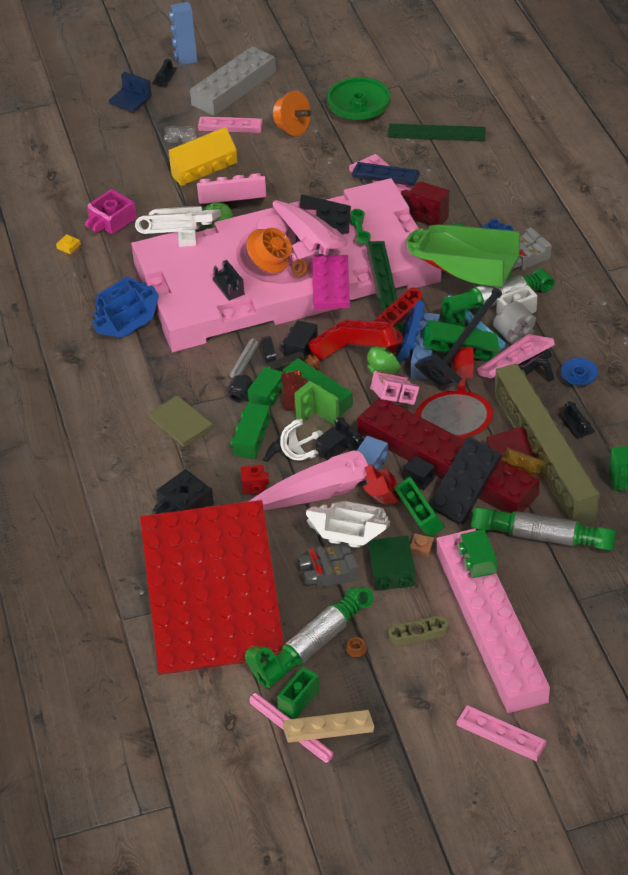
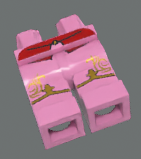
M381 371L373 373L370 388L381 399L414 405L419 391V386L411 384L406 376Z

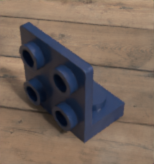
M124 72L121 74L123 88L109 99V104L134 112L152 96L150 80Z

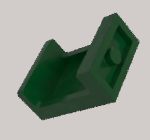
M409 536L371 539L368 542V554L371 560L374 589L387 590L415 586V568Z

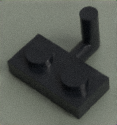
M546 349L518 364L525 374L531 373L538 365L543 366L547 380L552 381L555 379L550 362L547 360L552 356L550 349Z

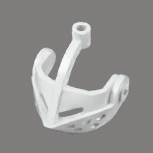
M303 419L292 421L281 434L280 445L282 452L293 460L312 459L319 454L316 449L306 453L300 445L317 439L323 434L322 431H315L312 433V436L299 442L297 440L296 429L303 425Z

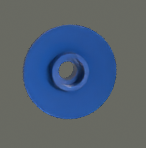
M572 358L565 361L561 366V376L570 384L587 385L595 381L598 376L597 366L588 359Z

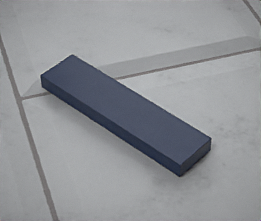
M357 162L352 172L354 178L375 181L391 178L396 184L415 186L420 175L419 170L363 162Z

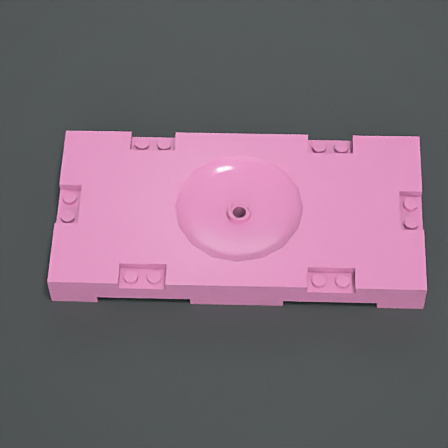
M391 178L345 189L343 196L327 199L328 201L350 205L351 211L353 209L364 211L363 231L371 234L370 241L385 242L395 288L406 286L408 289L419 288L441 282L440 269L412 255L407 250V236L419 228L409 213V206ZM300 201L289 203L300 208ZM274 207L214 222L215 228L196 232V246L179 247L178 232L131 243L134 265L141 281L146 283L147 286H154L159 295L155 310L172 352L206 344V338L253 325L273 321L275 325L335 310L314 309L313 263L308 265L309 270L306 275L297 277L291 270L293 264L291 256H289V263L286 269L275 274L260 269L249 256L247 251V238L249 234L258 229L257 222L261 217L270 213H278ZM306 210L315 216L317 214V210ZM350 221L349 233L343 234L347 239L346 246L344 248L330 249L327 256L348 255L350 300L375 294L376 289L366 244L356 243V228ZM290 228L287 231V237L291 245H294L296 243V234ZM318 243V245H317V247H316L318 251H319V248H320V244H319V243ZM228 260L244 282L245 295L230 301L212 281L214 266H217L218 271L222 270V261Z

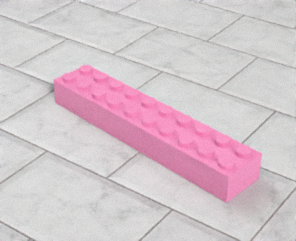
M476 528L438 537L436 554L507 714L549 703L550 686L497 573L472 578L470 571L465 569L464 556H460L457 544L460 543V534L476 531Z

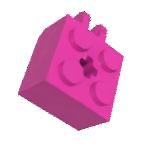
M111 189L89 203L87 207L89 218L86 220L85 225L88 228H92L94 232L98 233L104 229L113 235L137 218L135 202Z

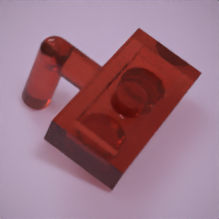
M299 370L281 374L284 410L286 411L295 410V392L309 382L306 378H302V372Z

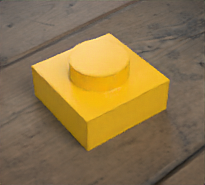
M67 234L56 243L57 249L68 254L73 253L81 245L79 239Z

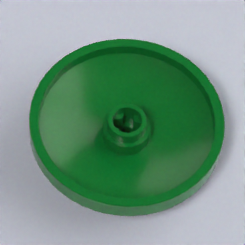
M348 78L337 82L329 89L327 104L329 109L340 117L352 120L369 119L382 114L389 107L390 91L385 84L372 78Z

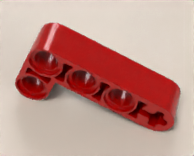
M417 288L408 289L378 316L374 322L392 323L395 329L407 318L417 301L422 299L421 291ZM396 329L395 332L399 341L387 348L390 353L397 351L403 339L402 334Z

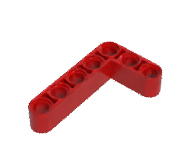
M345 320L309 341L308 346L312 355H315L318 360H322L347 344L389 347L396 344L399 339L392 323Z

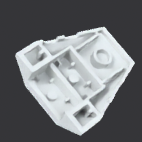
M349 501L332 503L329 508H327V505H322L321 508L314 506L306 511V515L323 538L329 539V542L336 544L346 542L351 547L363 546L390 526V520H388V516H386L383 508Z

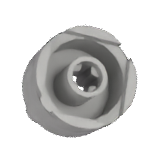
M513 301L501 309L503 313L500 316L497 314L494 319V328L511 345L527 334H533V327L536 322V317L518 301Z

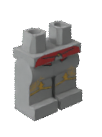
M527 229L525 234L520 236L519 259L513 269L518 267L523 271L526 270V267H531L550 259L552 245L534 229Z

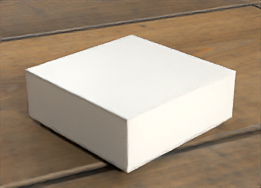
M196 230L178 231L179 247L196 246Z

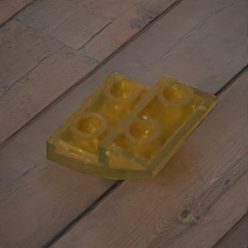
M508 447L501 458L510 465L534 476L540 473L545 463L543 460Z

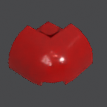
M469 346L459 349L450 364V368L462 378L458 384V390L465 391L466 378H473V347Z
M372 464L364 467L367 474L365 479L368 483L363 486L365 491L380 504L390 506L399 503L400 496L394 489L398 485L395 476L388 469L379 472Z

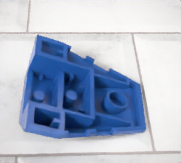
M126 276L97 294L95 303L97 311L94 312L95 320L92 321L96 332L121 338L130 335L135 329L145 326L153 318L159 295L154 286H147L144 282L139 283L138 280Z

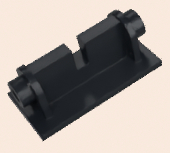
M171 59L164 60L163 66L156 73L152 84L159 86L168 85L177 70V67H173Z
M568 401L565 404V411L559 412L578 438L595 432L590 422L585 419L574 402Z
M337 417L334 420L335 427L333 428L346 437V447L350 451L358 450L364 438L343 417Z

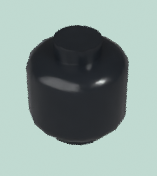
M245 374L236 375L232 378L227 392L233 401L242 403L248 400V389L253 383L251 378Z

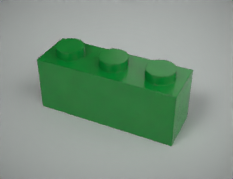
M247 403L245 410L241 412V421L236 425L235 437L232 436L230 442L234 456L256 459L271 419L270 406Z
M408 477L394 487L419 527L427 536L432 537L445 528L411 477Z

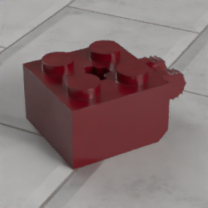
M417 182L411 190L401 191L402 197L409 206V213L413 220L432 226L443 225L449 217V190L425 182Z

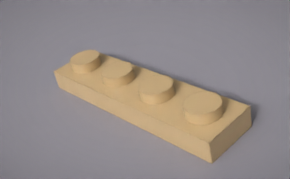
M369 710L283 720V729L287 742L290 743L370 733L374 731V724Z

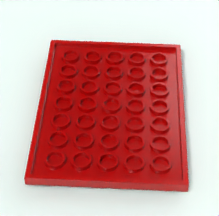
M262 500L140 516L159 675L246 663L245 653L251 646L268 647L275 655L282 650L284 640Z

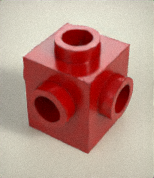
M264 465L240 467L243 494L262 493L266 490V484H270L269 472L264 471Z

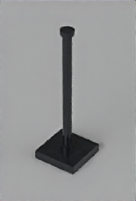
M492 289L490 297L443 360L437 354H433L418 360L414 365L439 390L458 385L462 380L448 364L496 299L502 296V292L499 289Z

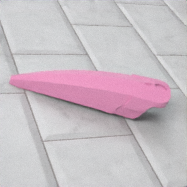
M277 200L273 202L276 211L309 250H315L319 243V254L327 256L330 249L344 248L346 246L347 239L338 230L332 228L319 217L292 204Z
M350 451L331 457L325 462L298 472L266 489L250 501L262 500L264 510H270L347 494L359 482L365 480L367 474L364 467L368 465L362 453Z

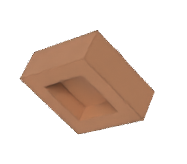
M415 533L410 545L412 554L429 558L434 545V537Z

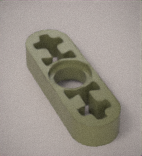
M434 616L393 625L388 631L389 642L394 646H402L443 637L448 633V620L443 616ZM415 628H421L424 630V632L421 634H416L413 632V630Z

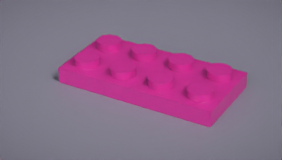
M348 255L313 256L314 309L350 308Z

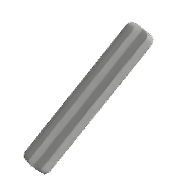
M254 338L248 342L230 372L231 378L243 373L259 346V342Z

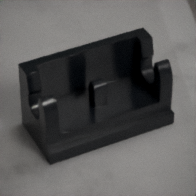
M228 260L222 261L223 268L218 271L216 265L214 266L212 281L228 301L245 295L243 279Z

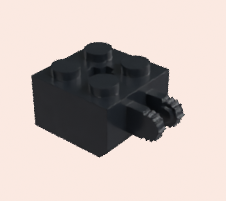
M185 469L156 490L158 504L155 505L153 512L161 514L213 506L212 488Z

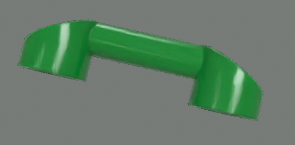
M353 209L350 221L356 228V243L366 244L370 241L371 234L363 231L362 224L365 213L361 209Z

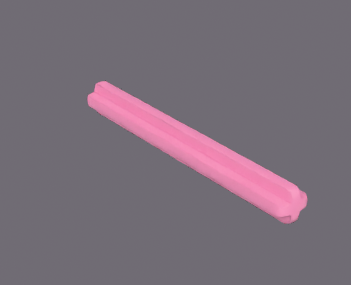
M254 693L249 698L252 706L283 729V720L290 719L258 693ZM319 740L298 741L325 763L332 760L333 751Z

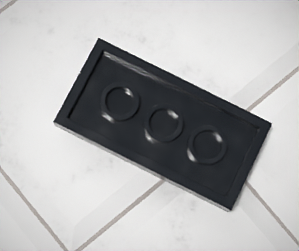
M468 436L430 501V505L457 522L464 524L503 455Z

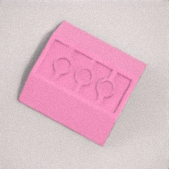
M261 173L251 174L249 178H244V175H237L232 180H227V177H219L216 181L210 182V178L200 179V183H197L199 204L266 197L265 176H261Z

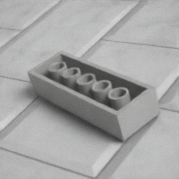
M251 46L190 89L191 105L213 116L217 115L276 73L275 56Z

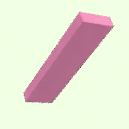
M200 117L198 131H216L226 127L228 132L261 133L263 119Z
M468 705L457 720V726L534 761L538 760L547 743L546 740Z

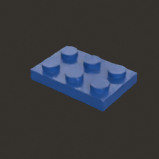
M419 300L405 319L402 330L403 339L395 355L399 364L402 363L404 358L408 359L411 349L414 350L417 344L415 337L421 330L419 323L425 315L423 310L425 303Z

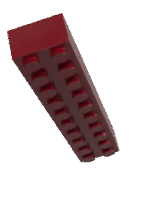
M380 397L358 417V434L365 438L369 436L388 443L389 451L407 461H411L415 456L435 466V476L444 479L465 442L464 439ZM501 459L478 499L502 512H524L539 495L540 479Z

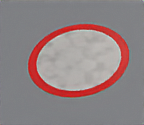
M454 390L441 392L427 398L418 406L415 414L464 439L480 433L490 424L493 418V409L491 404L478 394Z

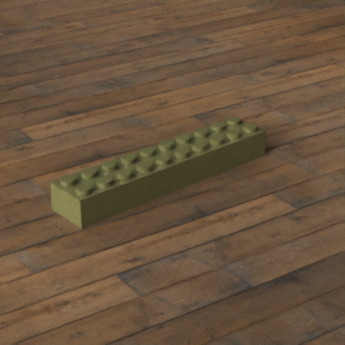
M517 363L497 368L494 396L514 429L523 426L536 460L535 464L569 520L580 521L582 525L595 522L597 512L599 511V490L591 483V478L583 470L581 461L577 460L574 456L572 447L568 446L564 434L558 430L556 421L551 419L547 407L544 408L540 396L534 392L533 385L526 379L524 370H521Z

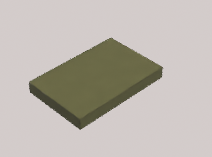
M178 395L148 413L151 421L183 447H186L213 429V424Z

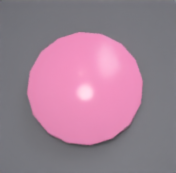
M279 213L264 215L257 222L258 229L273 227L281 230L286 235L290 229Z

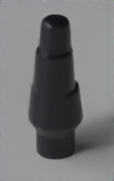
M277 438L275 442H272L264 457V461L268 462L281 449V438Z

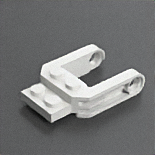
M201 206L154 209L149 215L139 217L136 220L135 227L138 232L143 234L201 229L200 227L203 225L212 224V222L216 221L221 216V210H202ZM142 220L148 221V229L141 227Z

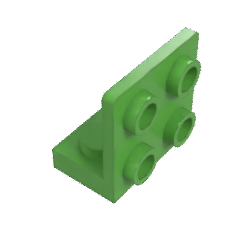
M309 381L295 392L296 419H303L304 422L313 413H316L335 425L334 420L339 417V399L321 386Z

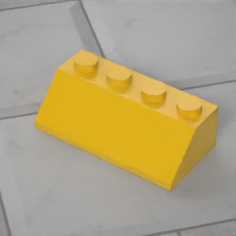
M226 127L169 150L171 175L181 186L238 163L237 150Z

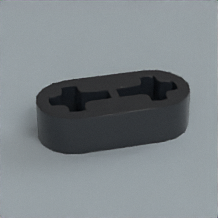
M271 336L261 337L267 366L277 364Z

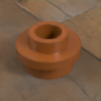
M297 259L293 262L291 270L295 276L302 277L308 273L309 266L305 260Z
M308 355L304 361L314 369L320 370L319 365L321 363L315 355L312 357Z
M353 637L346 644V652L351 657H361L367 651V645L360 637Z

